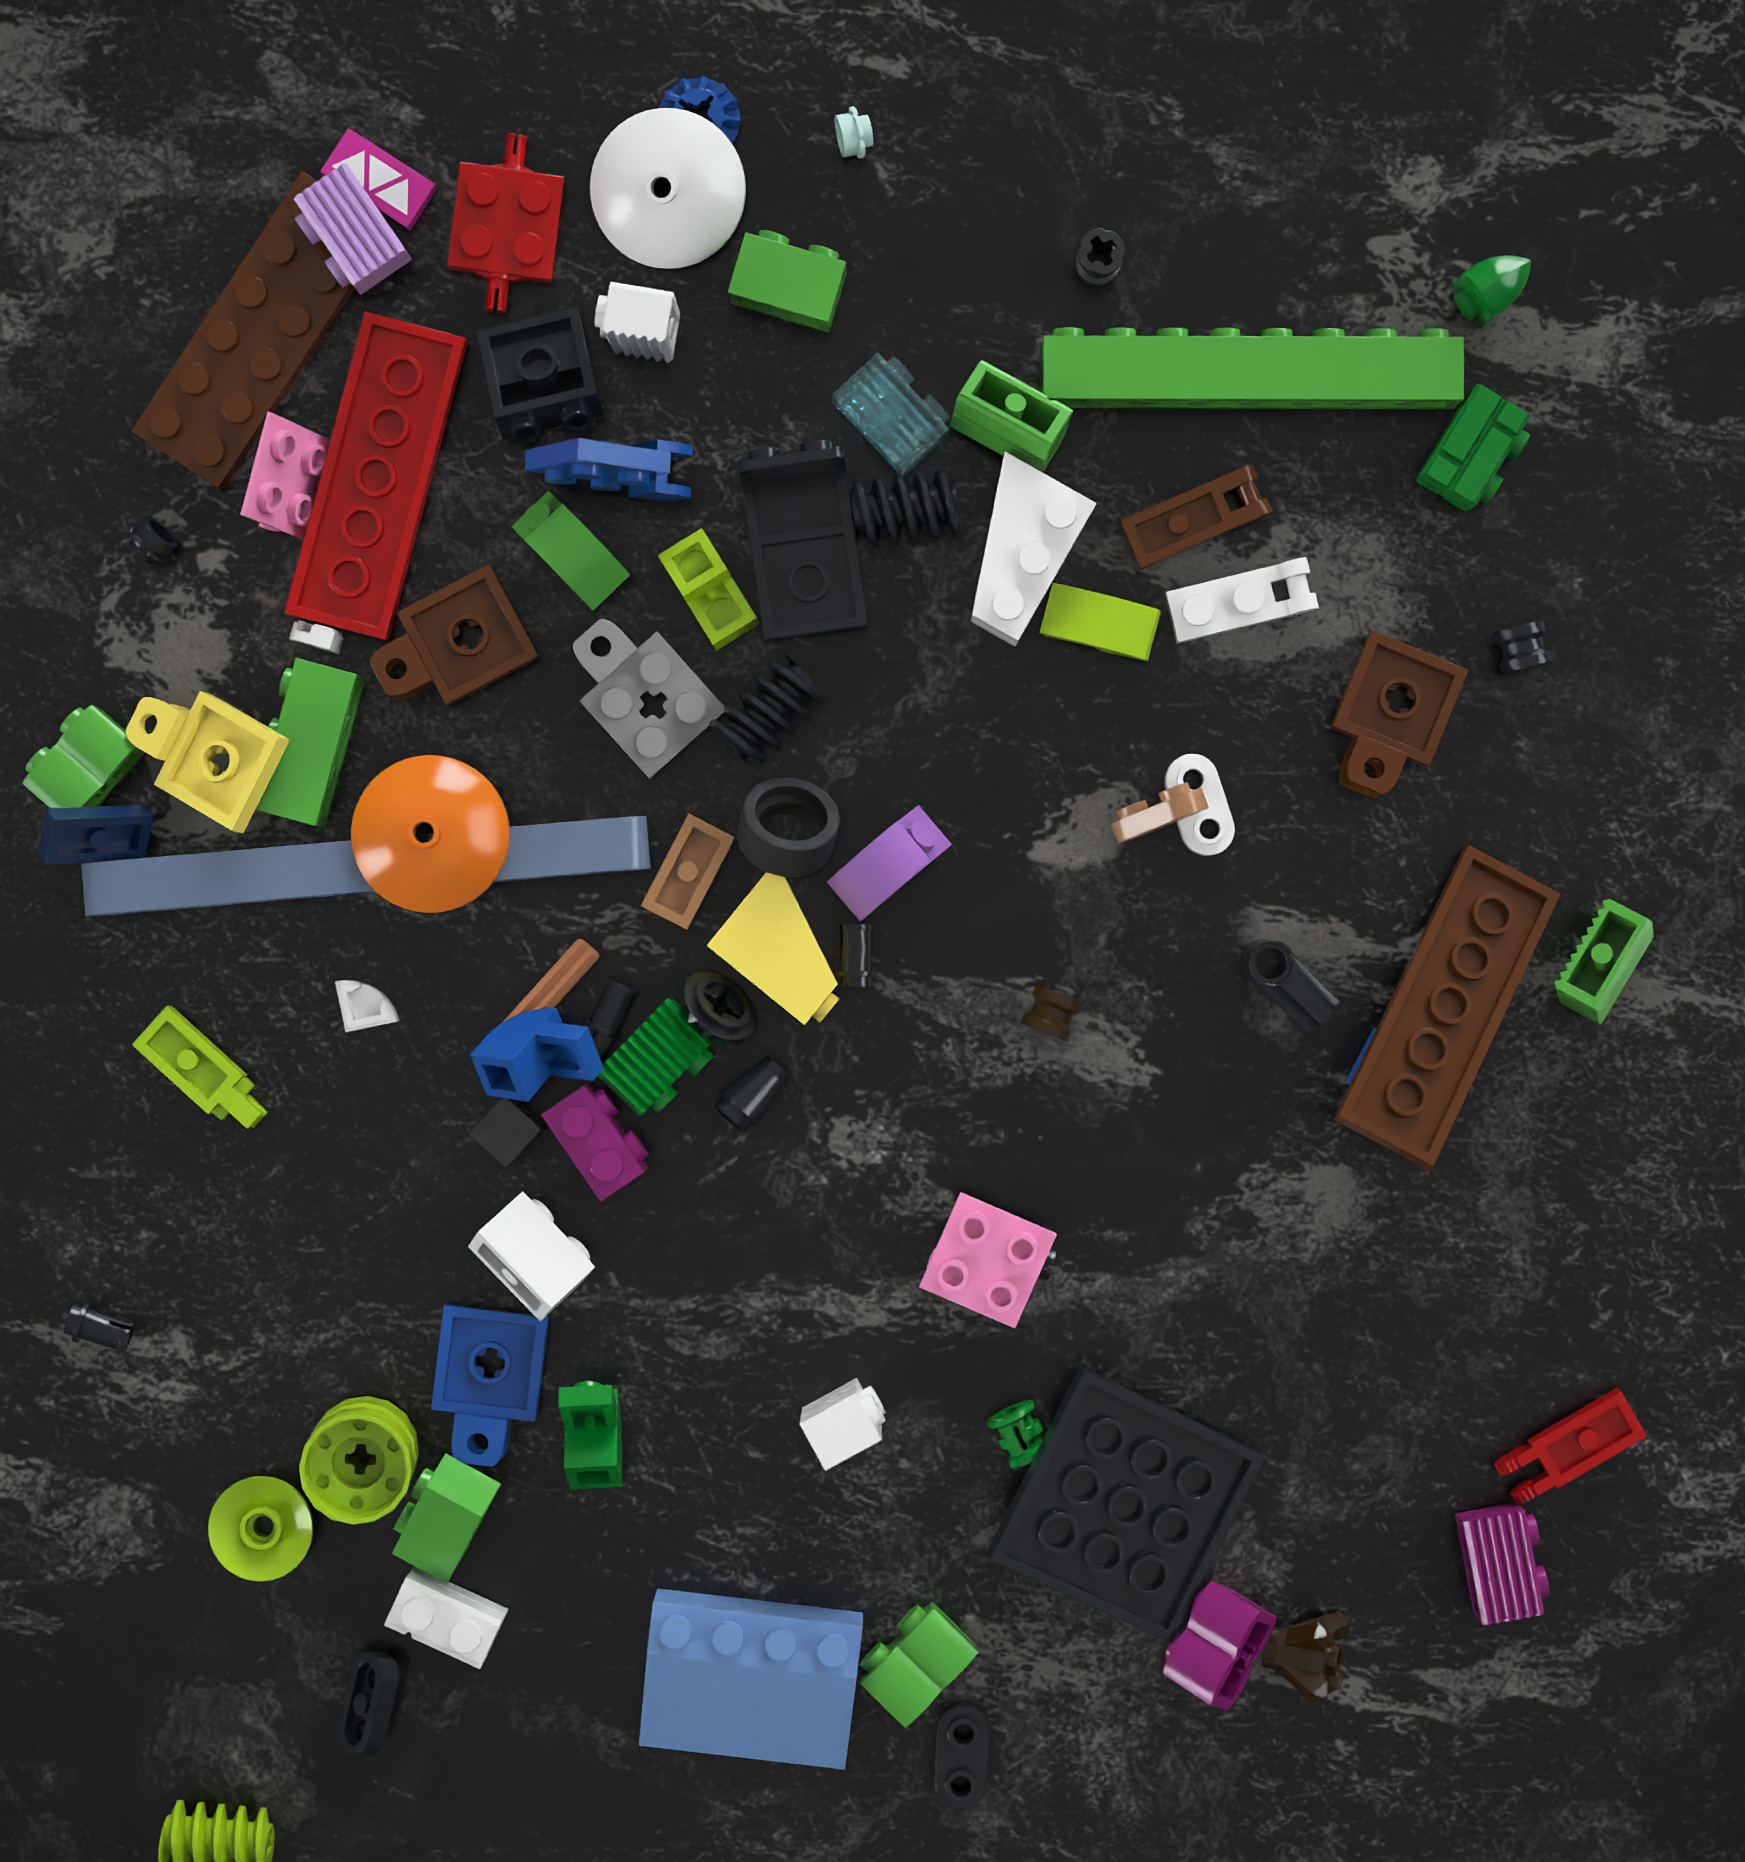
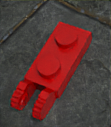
M1615 1388L1527 1440L1529 1444L1517 1447L1495 1461L1494 1467L1498 1474L1503 1476L1512 1474L1533 1460L1538 1459L1545 1472L1533 1475L1520 1482L1510 1492L1515 1503L1520 1504L1528 1502L1530 1499L1554 1486L1557 1489L1646 1438L1647 1435L1621 1390Z

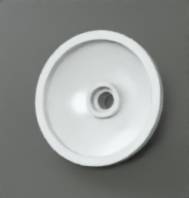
M659 108L644 111L628 118L618 125L605 139L592 167L590 196L592 208L601 230L621 253L647 266L674 269L697 264L715 254L725 245L736 230L741 219L746 197V183L743 166L736 149L717 126L707 119L686 110ZM665 177L671 183V191L668 196L659 198L654 192V184L659 178Z

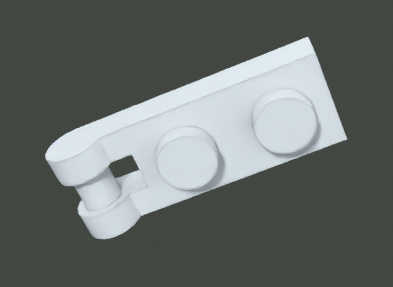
M1307 557L1165 592L1164 596L1176 644L1318 609L1316 593H1310L1306 575L1310 573ZM1286 580L1290 599L1276 602L1271 584Z

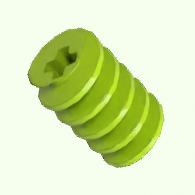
M177 1800L171 1814L167 1815L162 1828L158 1862H169L171 1857H173V1862H191L192 1859H194V1862H213V1860L215 1862H272L275 1828L273 1824L269 1823L267 1808L261 1807L254 1822L248 1821L246 1806L243 1805L239 1806L234 1819L228 1820L225 1804L220 1803L213 1817L207 1818L205 1802H198L192 1816H186L184 1800Z

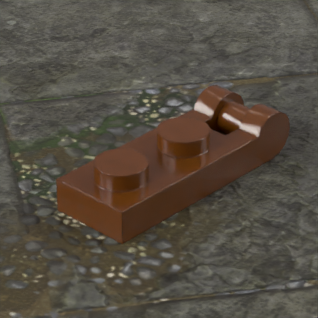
M1253 464L1237 469L1120 520L1119 525L1139 570L1273 513L1267 497L1262 499L1255 481L1259 478ZM1236 490L1243 507L1231 512L1224 494Z

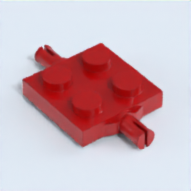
M515 133L506 134L503 164L486 166L460 162L447 263L449 270L475 273L485 280H489L484 310L494 313L496 293H499L497 303L498 314L507 313L509 283L533 281L552 284L564 187V177L535 173L524 167L528 137L518 134L516 154H514Z

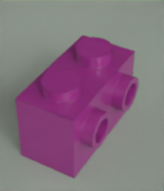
M590 1082L541 1114V1116L601 1202L645 1172L649 1167L644 1159L649 1154L638 1136L632 1130L625 1133L614 1116L619 1113V1110L603 1087L596 1090Z

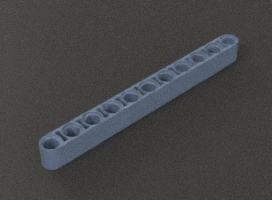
M618 817L510 827L508 854L503 868L494 882L650 869L647 817ZM434 833L416 836L420 842L427 843L433 838ZM351 840L81 864L85 916L117 915L376 892L363 877L356 863Z

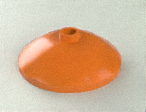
M423 755L407 758L389 766L369 783L360 796L354 811L351 825V841L354 857L363 877L379 895L404 909L422 913H439L467 905L481 896L493 884L501 872L508 854L510 826L507 811L499 793L479 771L456 759L438 755ZM422 823H429L434 829V836L427 843L420 842L416 836V830Z

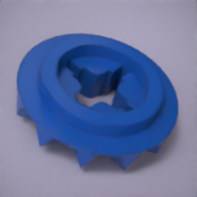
M703 75L693 79L682 78L672 89L665 91L659 108L685 110L684 105L688 109L691 107L698 111L703 105L706 106L710 102V108L707 112L709 121L717 126L732 144L739 132L740 112L737 100L728 91L724 83H717Z

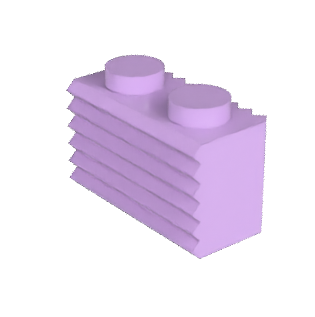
M346 163L340 164L329 175L323 176L320 181L314 182L311 187L306 188L302 193L295 196L294 200L303 213L294 219L313 245L320 240L324 242L332 254L324 262L342 288L352 283L361 295L412 260Z

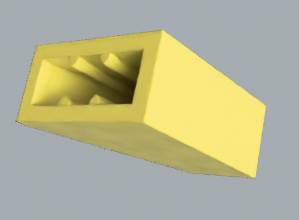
M766 872L707 946L802 1024L805 1025L811 1017L820 1023L839 1000L832 993L838 982L786 877Z

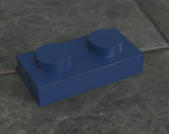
M146 804L47 808L38 855L45 865L145 858L154 815Z

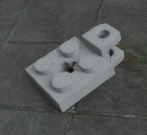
M599 619L573 644V650L577 659L598 682L579 701L649 779L706 729L712 719L716 720L725 712L723 704L657 631L637 648L614 623L606 619ZM598 636L606 637L611 643V649L605 656H596L590 649L592 640ZM648 691L653 696L660 692L665 694L667 700L662 706L666 714L662 718L658 719L653 714L644 718L639 711L644 706L643 701L640 699L643 693Z

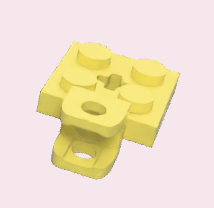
M202 691L199 692L191 710L179 705L168 704L152 697L142 698L125 731L127 738L133 745L154 758L165 761L154 785L231 831L244 833L290 739L217 697ZM155 715L157 724L153 732L148 734L145 730V722L148 717ZM229 753V766L226 771H223L218 776L219 765L214 762L217 754L226 755Z

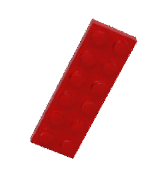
M364 312L287 601L285 614L288 616L389 642L468 345L466 338L374 313Z

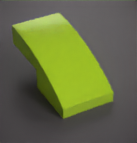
M702 528L658 555L716 651L760 625L758 618Z
M1053 583L1039 633L1046 637L1091 646L1102 652L1148 661L1161 611L1109 595Z

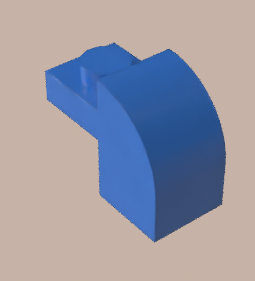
M557 1008L531 1010L504 1021L494 1028L470 1054L487 1096L527 1102L551 1075L593 1081L604 1068L589 1028L586 1026L563 1024Z

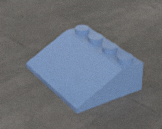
M657 1589L652 1605L639 1746L845 1770L863 1628V1612Z

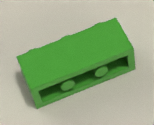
M299 658L295 659L293 669L289 667L285 669L279 687V697L284 698V703L279 719L273 718L269 728L290 739L255 810L325 828L365 678L355 673Z

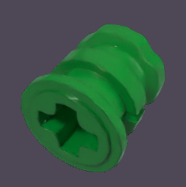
M1032 1400L1013 1404L999 1411L986 1422L989 1429H998L1000 1436H998L997 1441L1002 1450H1008L1010 1456L1007 1462L1012 1469L1030 1464L1043 1440L1040 1434L1043 1431L1039 1419H1033L1030 1414L1035 1407Z

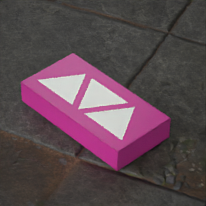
M350 128L347 129L320 171L323 176H326L332 170L337 169L340 164L346 163L379 212L409 232L438 190L436 184Z

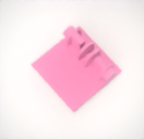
M267 412L240 515L260 522L259 527L275 532L280 530L297 538L304 539L330 439L274 413Z
M960 1192L936 1249H933L928 1260L927 1269L919 1287L1012 1328H1016L1057 1233Z

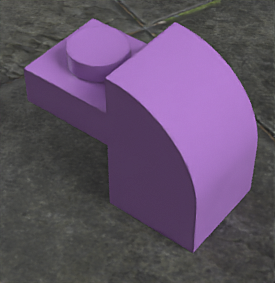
M918 805L872 841L829 879L827 883L861 922L952 844Z

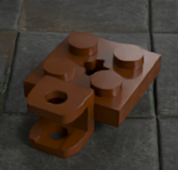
M490 564L398 611L397 614L408 634L378 649L372 655L370 665L384 692L392 700L406 701L436 686L445 704L450 706L539 659V656ZM467 622L472 628L482 627L483 634L477 638L479 643L477 647L470 649L466 644L460 646L455 644L454 639L460 635L458 626L461 623ZM396 666H407L406 674L402 678L392 679V671Z
M1371 630L1366 637L1330 726V729L1353 738L1349 743L1340 766V785L1371 799H1376L1394 787L1406 760L1424 768L1430 766L1468 670ZM1398 686H1403L1407 689L1405 697L1412 701L1410 709L1401 708L1396 713L1390 709V702L1385 699L1386 691L1394 692ZM1365 764H1369L1374 768L1375 778H1370L1366 775L1364 771Z

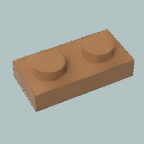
M688 814L641 906L689 930L736 838Z

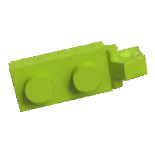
M166 1006L132 1044L207 1114H214L220 1120H225L231 1114L243 1126L249 1129L250 1127L254 1128L268 1113L248 1094L255 1085L246 1077L247 1074L173 1006Z

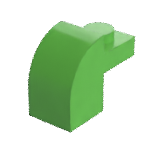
M549 491L529 507L525 514L511 526L592 610H595L630 576L628 571L604 545Z

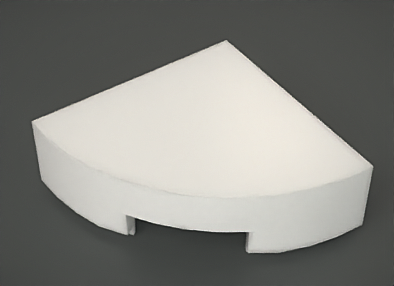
M298 620V622L293 624L289 640L339 655L344 637L334 629Z
M335 981L345 1032L399 1021L393 1004L377 988L360 981Z

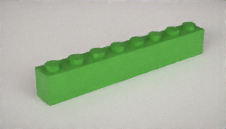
M1064 327L1054 329L1053 336H1043L1041 344V393L1047 395V399L1050 401L1056 400L1069 408L1455 409L1464 400V337H1449V330L1440 328L1417 331V337H1397V330L1390 328L1370 329L1365 331V336H1345V331L1339 328L1317 329L1313 331V336H1292V330L1287 328L1264 329L1261 331V336H1240V330L1236 328L1209 330V336H1188V330L1184 328H1163L1157 330V336H1136L1135 329L1124 327L1106 329L1105 336H1084V330L1081 328Z

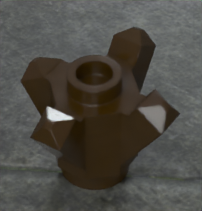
M1336 1611L1295 1625L1284 1624L1281 1628L1274 1626L1271 1636L1263 1648V1668L1273 1669L1275 1675L1283 1676L1313 1705L1324 1701L1328 1694L1340 1689L1342 1685L1340 1668L1343 1647L1342 1645L1335 1644V1641L1347 1637L1351 1626L1349 1618L1340 1611Z

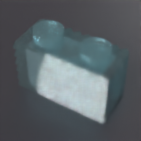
M876 353L833 393L832 400L836 408L841 411L892 468L904 478L949 436V428L944 423L950 417L932 396L928 395L922 400L909 386L914 381V378L898 359L892 357L887 362L879 353Z

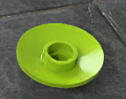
M269 1476L249 1477L230 1486L215 1502L208 1523L210 1545L218 1561L234 1575L246 1580L259 1582L280 1578L296 1568L310 1548L314 1530L310 1508L300 1492L289 1483ZM266 1516L273 1522V1531L271 1533L265 1534L258 1530L256 1525L258 1517Z

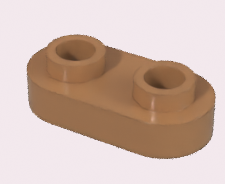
M1188 782L1182 783L1158 793L1161 803L1150 808L1146 800L1117 810L1116 812L1120 820L1111 824L1117 843L1121 844L1208 809L1209 806L1202 788L1191 791Z

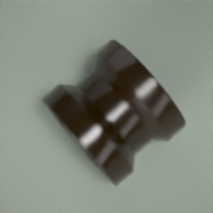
M1036 984L1032 992L1035 1000L1032 1009L1023 1014L1020 1023L1068 1042L1072 1034L1069 1026L1074 1015L1081 1012L1084 1003Z

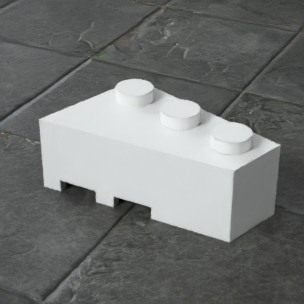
M1004 452L971 622L1016 647L1089 519L1096 503L1007 452Z

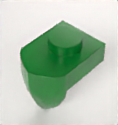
M1496 256L1481 261L1464 272L1452 285L1457 292L1454 294V301L1463 316L1469 321L1475 319L1480 329L1499 317L1518 298L1525 287L1531 261L1520 256Z

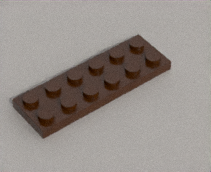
M303 171L297 177L131 431L221 491L224 490L262 432L267 412H275L355 290L352 283L344 288L341 287L324 262L332 256L324 242L320 240L313 245L294 219L303 213L294 200L295 196L302 193L306 188L311 187L314 182H318Z
M1470 845L1465 847L1455 864L1333 1120L1427 1170L1433 1167L1561 894Z

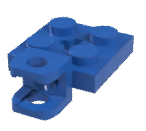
M577 438L527 449L525 471L545 474V482L552 484H576L577 478L591 480L590 488L601 491L622 490V485H629L628 497L675 502L691 499V487L667 483V474H670V461H676L680 457H693V446L658 439L626 446Z
M451 1304L444 1305L431 1410L456 1413L451 1443L452 1454L455 1459L464 1464L495 1466L508 1450L512 1420L532 1422L537 1420L549 1316H546L540 1322L533 1314ZM488 1348L497 1349V1356L505 1360V1367L497 1369L494 1377L485 1376V1367L479 1366L476 1363L477 1356L486 1355ZM475 1433H481L487 1438V1448H480L475 1444Z

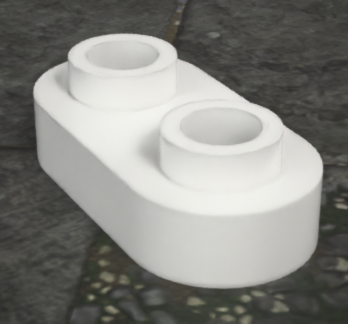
M1183 755L1173 761L1168 767L1164 780L1165 788L1167 790L1184 783L1183 776L1185 772L1195 770L1202 778L1199 788H1202L1209 808L1177 821L1181 837L1185 845L1196 854L1203 856L1218 854L1224 851L1232 842L1235 826L1217 770L1213 763L1202 755ZM1205 819L1213 820L1218 826V833L1213 839H1206L1200 833V824Z

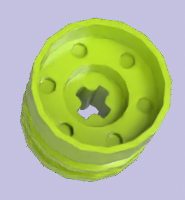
M371 1396L345 1399L327 1410L304 1446L299 1465L302 1489L312 1505L331 1520L352 1525L378 1520L393 1511L407 1493L420 1452L416 1429L406 1413L388 1400ZM358 1444H365L367 1453L372 1454L369 1462L366 1464L360 1463L359 1454L354 1453Z

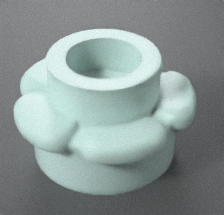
M853 106L849 107V113L835 115V131L842 157L857 155L860 159L864 158L865 148L873 146L874 143L868 115L858 116L857 109Z

